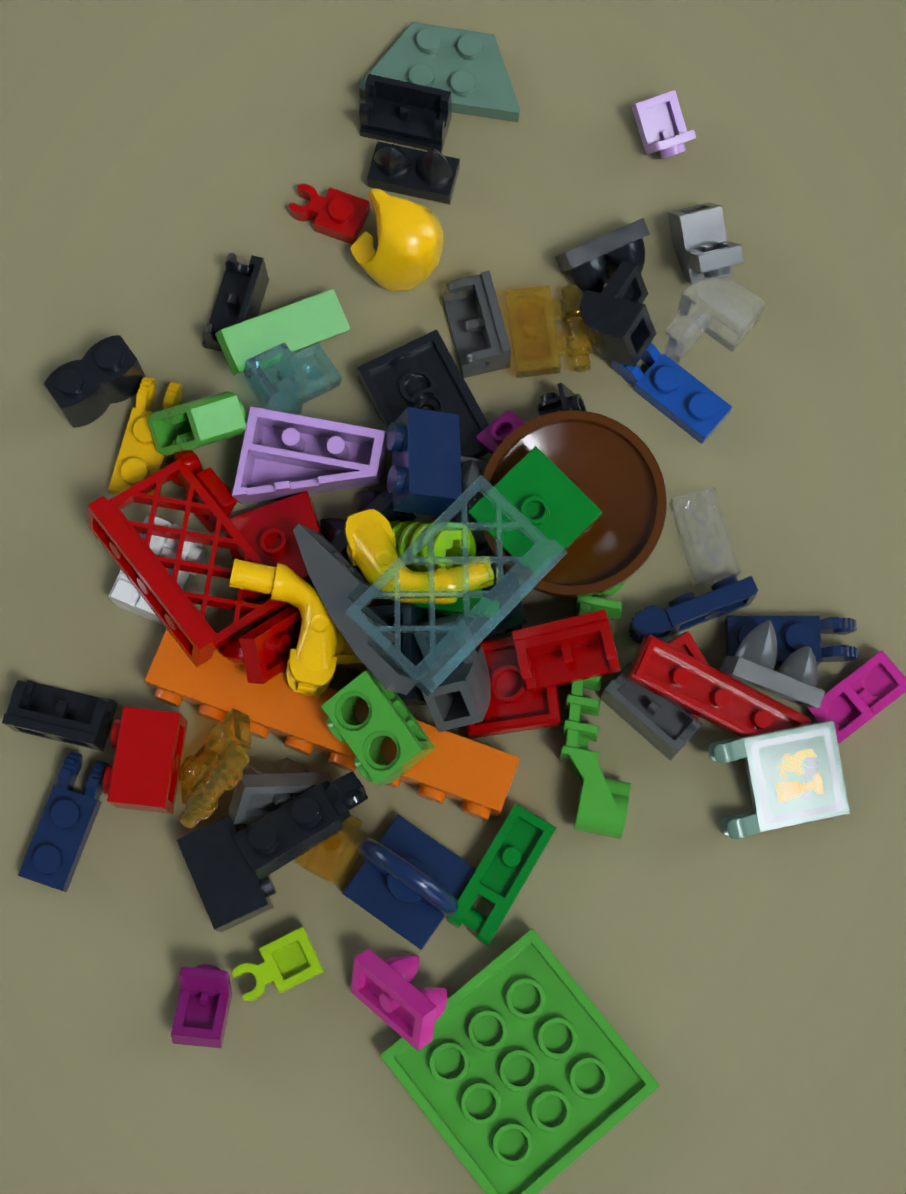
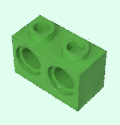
M365 670L321 705L329 717L326 720V724L331 733L340 742L348 744L356 755L354 764L357 770L369 782L374 781L376 785L394 782L436 749L398 694L386 690L369 670ZM360 698L366 701L369 708L368 717L363 723H360L354 715V706ZM387 737H390L397 747L396 757L391 763L385 760L381 752L382 743Z

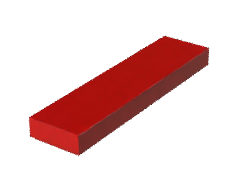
M652 635L644 636L626 676V679L740 738L807 725L811 721L810 718Z

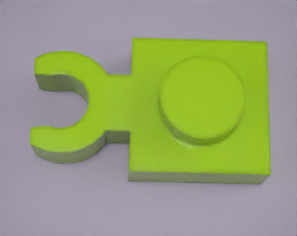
M301 927L259 948L264 959L263 963L259 965L243 963L234 968L231 973L233 978H239L246 973H252L255 976V988L242 995L244 1001L250 1002L261 998L266 992L268 984L272 982L275 983L279 994H282L324 973L325 970L305 927Z

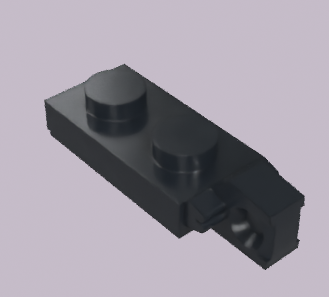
M352 771L332 781L331 784L327 780L318 786H313L233 835V838L257 878L263 879L344 829L342 823L351 816L349 810L367 800L368 796L364 786Z

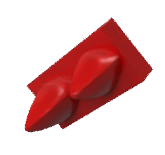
M293 605L287 607L240 638L225 643L218 648V652L231 662L245 666L248 683H266L287 668L290 649H296L301 629L299 609Z

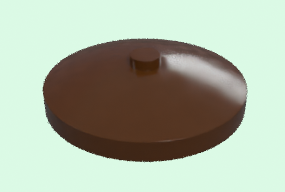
M578 410L557 411L536 417L524 423L509 434L491 456L481 480L479 500L537 446L603 513L536 580L482 528L492 553L505 570L518 581L532 589L549 595L586 597L608 591L632 577L648 560L658 543L665 523L667 509L666 487L662 472L654 455L638 435L628 427L614 419L593 412Z

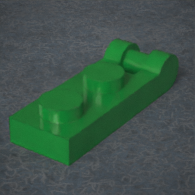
M515 803L457 901V912L449 916L447 922L457 928H460L461 925L478 934L477 940L489 946L554 834L556 827ZM478 896L495 905L488 917L472 908Z

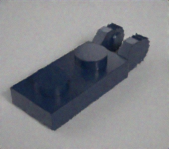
M730 576L714 583L711 586L712 591L695 597L694 592H690L674 598L668 603L670 608L665 610L654 605L646 607L644 611L640 610L639 613H635V617H632L633 622H631L628 631L630 632V637L633 638L632 641H636L637 644L642 643L644 636L647 635L662 639L749 606L758 592L753 577L750 576L738 581L736 576Z
M727 616L725 619L726 656H735L741 642L750 631L759 624L770 620L772 621L777 638L775 665H782L783 661L791 653L805 646L811 647L817 665L821 662H847L858 659V648L840 645L821 648V634L846 635L856 631V620L851 618Z
M73 751L68 753L63 762L64 764L58 775L57 786L53 785L18 874L20 877L67 892L101 806L102 802L99 799L103 791L104 774L107 766H110L109 763L97 761L86 783L85 795L73 792L72 789L83 761L82 754Z

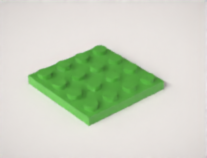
M533 928L447 999V1005L443 1014L435 1021L433 1039L429 1044L417 1051L401 1037L380 1055L486 1194H537L660 1087Z

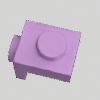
M675 90L631 105L646 155L659 151L661 159L686 151L684 142L696 138L694 130L687 132Z

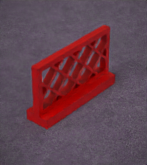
M181 458L108 501L102 496L87 505V523L90 530L196 667L211 659L214 650L287 604L286 602L268 600L262 605L242 601L243 589H238L237 600L209 596L212 576L230 579L232 573L230 568L214 566L217 547L237 550L243 557V561L263 565L265 563ZM178 476L189 489L187 501L160 496L162 485ZM155 490L154 495L148 494L149 492ZM193 496L197 499L199 503L192 502ZM132 502L152 505L148 524L128 520L120 509ZM157 507L185 511L182 528L175 529L154 525ZM190 512L210 516L216 523L214 535L187 531ZM220 530L224 533L226 537L219 536ZM139 533L146 534L145 541ZM152 535L179 540L176 559L156 556L149 548ZM184 542L212 546L209 565L181 560ZM166 568L174 569L172 576L170 575V573L167 571ZM179 570L207 575L204 594L183 591L177 584ZM194 604H200V605H201V611H200V612L198 611V609L195 607ZM211 606L235 610L233 623L216 633L205 620L206 607ZM240 611L248 613L239 619Z

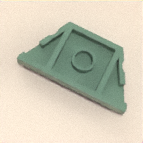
M412 22L369 72V74L451 91V112L512 122L519 121L520 107L494 34ZM367 76L360 83L359 87L360 98L366 99L365 83Z

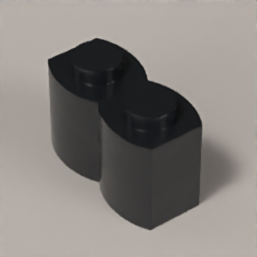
M115 335L94 344L85 353L83 359L70 361L58 367L48 376L44 385L72 427L76 428L97 420L105 413L110 404L122 402L134 396L140 388L141 380L146 376L136 356L120 335Z

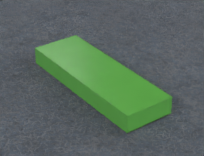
M334 289L224 328L215 333L234 376L344 334L351 330Z

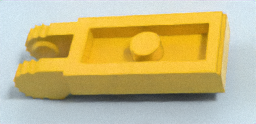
M143 377L141 380L140 388L136 395V408L132 407L108 488L111 495L116 496L166 467L169 455H162L157 452L147 422L149 416L154 413L150 411L156 394L154 378ZM174 382L169 384L163 401V409L180 405L183 393L181 384ZM155 490L149 492L148 494L154 495Z

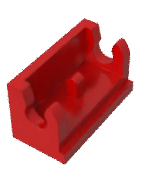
M605 609L512 631L522 679H525L529 692L621 671L611 623Z

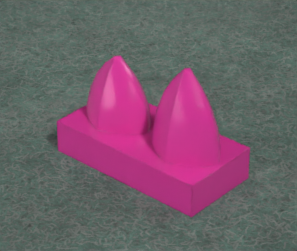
M370 949L365 950L354 957L351 993L419 1051L433 1039L435 1021L443 1014L447 1005L446 988H415L410 984L419 968V955H396L381 959Z

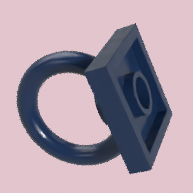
M397 815L379 842L366 838L359 843L358 852L366 861L342 894L422 951L444 917L452 916L457 912V898L472 878L476 869L400 815Z

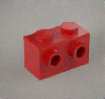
M123 706L122 717L114 721L111 733V745L116 747L113 766H107L103 779V793L108 794L107 802L117 808L173 814L188 721L181 713Z

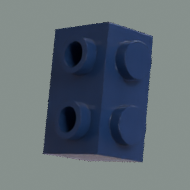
M407 407L398 419L390 424L386 436L387 449L392 451V466L388 473L387 489L389 493L393 494V511L446 517L462 501L459 415Z

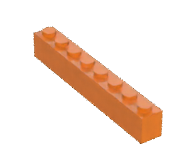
M166 629L144 680L152 690L156 691L153 696L155 699L178 708L182 701L199 707L197 714L218 723H223L225 717L242 723L240 730L252 736L267 739L268 734L271 733L286 739L284 746L293 751L310 755L312 749L330 755L328 762L332 765L348 771H355L354 758H356V755L346 742H340L331 733L326 724V720L329 717L321 707L338 691L327 688L324 693L316 697L293 692L288 685L286 672L283 671L264 684L248 683L245 666L226 659L218 652V649L213 651L211 659L196 667ZM359 699L354 706V715L360 723H363L368 717L369 708L366 701ZM416 720L436 749L394 782L385 785L399 788L400 782H404L417 787L418 791L416 794L426 800L443 804L445 798L463 804L461 811L472 817L488 821L491 814L500 818L519 765L520 757L446 730L438 732L437 727ZM387 737L382 743L381 752L385 760L391 763L396 757L397 747L395 742L390 737Z

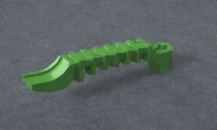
M625 582L599 594L577 597L574 610L577 612V616L605 609L609 618L620 619L623 603L598 597H609L621 590ZM602 675L567 683V685H570V693L567 694L564 710H568V714L561 734L565 736V743L562 745L559 760L567 761L581 785L573 829L621 839L627 816L631 783L604 778L598 763L599 752L587 750L589 740L597 741L599 726L580 722V713L598 716L601 701L582 697L583 688L600 691Z

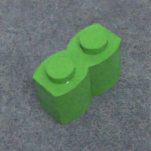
M228 391L156 411L149 416L147 421L156 450L162 455H172L184 450H193L242 434L247 427L245 423L246 412L243 404L238 400L235 393Z

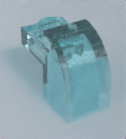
M283 342L246 360L243 378L263 409L297 415L301 413L304 403L340 386L342 376L319 343L293 355L286 343Z

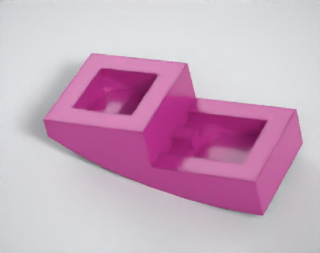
M881 650L824 694L819 709L808 707V709L819 722L834 720L837 741L840 744L906 692V677L884 651Z

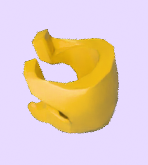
M371 189L368 197L372 202L376 215L377 251L373 247V236L365 231L350 246L351 252L364 271L382 288L389 291L411 290L424 283L438 268L444 247L443 228L439 218L427 207L406 199L390 196L381 189Z

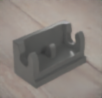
M484 271L479 275L448 283L449 293L443 295V303L463 378L510 368L511 347L490 271Z
M629 662L616 680H612L604 689L601 700L671 761L698 731L702 723L698 719H694L682 707L626 679L632 662Z

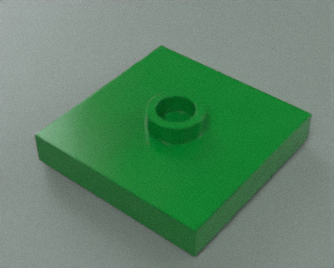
M537 446L468 511L469 515L534 580L603 513Z

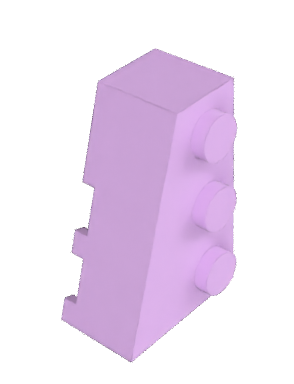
M250 406L232 496L240 504L288 498L308 491L309 495L381 485L388 451L386 431Z

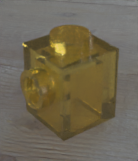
M351 815L342 823L344 829L297 857L295 863L329 883L342 888L359 856V843L363 839H368L366 833L360 830L363 822Z

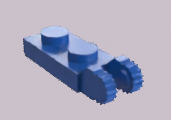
M650 343L640 358L650 366L645 374H643L638 365L633 367L610 361V365H612L615 372L634 386V391L699 443H704L732 409L730 404L664 353L661 355L652 343Z

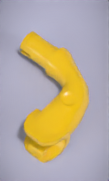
M368 509L347 517L345 535L348 542L346 550L348 558L353 566L357 565L365 579L385 598L400 603L452 604L457 602V597L494 584L493 569L485 556L455 568L446 569L443 566L432 571H412L401 562L396 552L395 534L389 521L375 509Z
M234 559L229 587L271 595L270 600L283 601L299 609L301 629L296 649H290L286 669L287 681L293 692L312 697L320 696L328 688L336 668L337 627L329 616L317 590L285 564L277 563V567Z

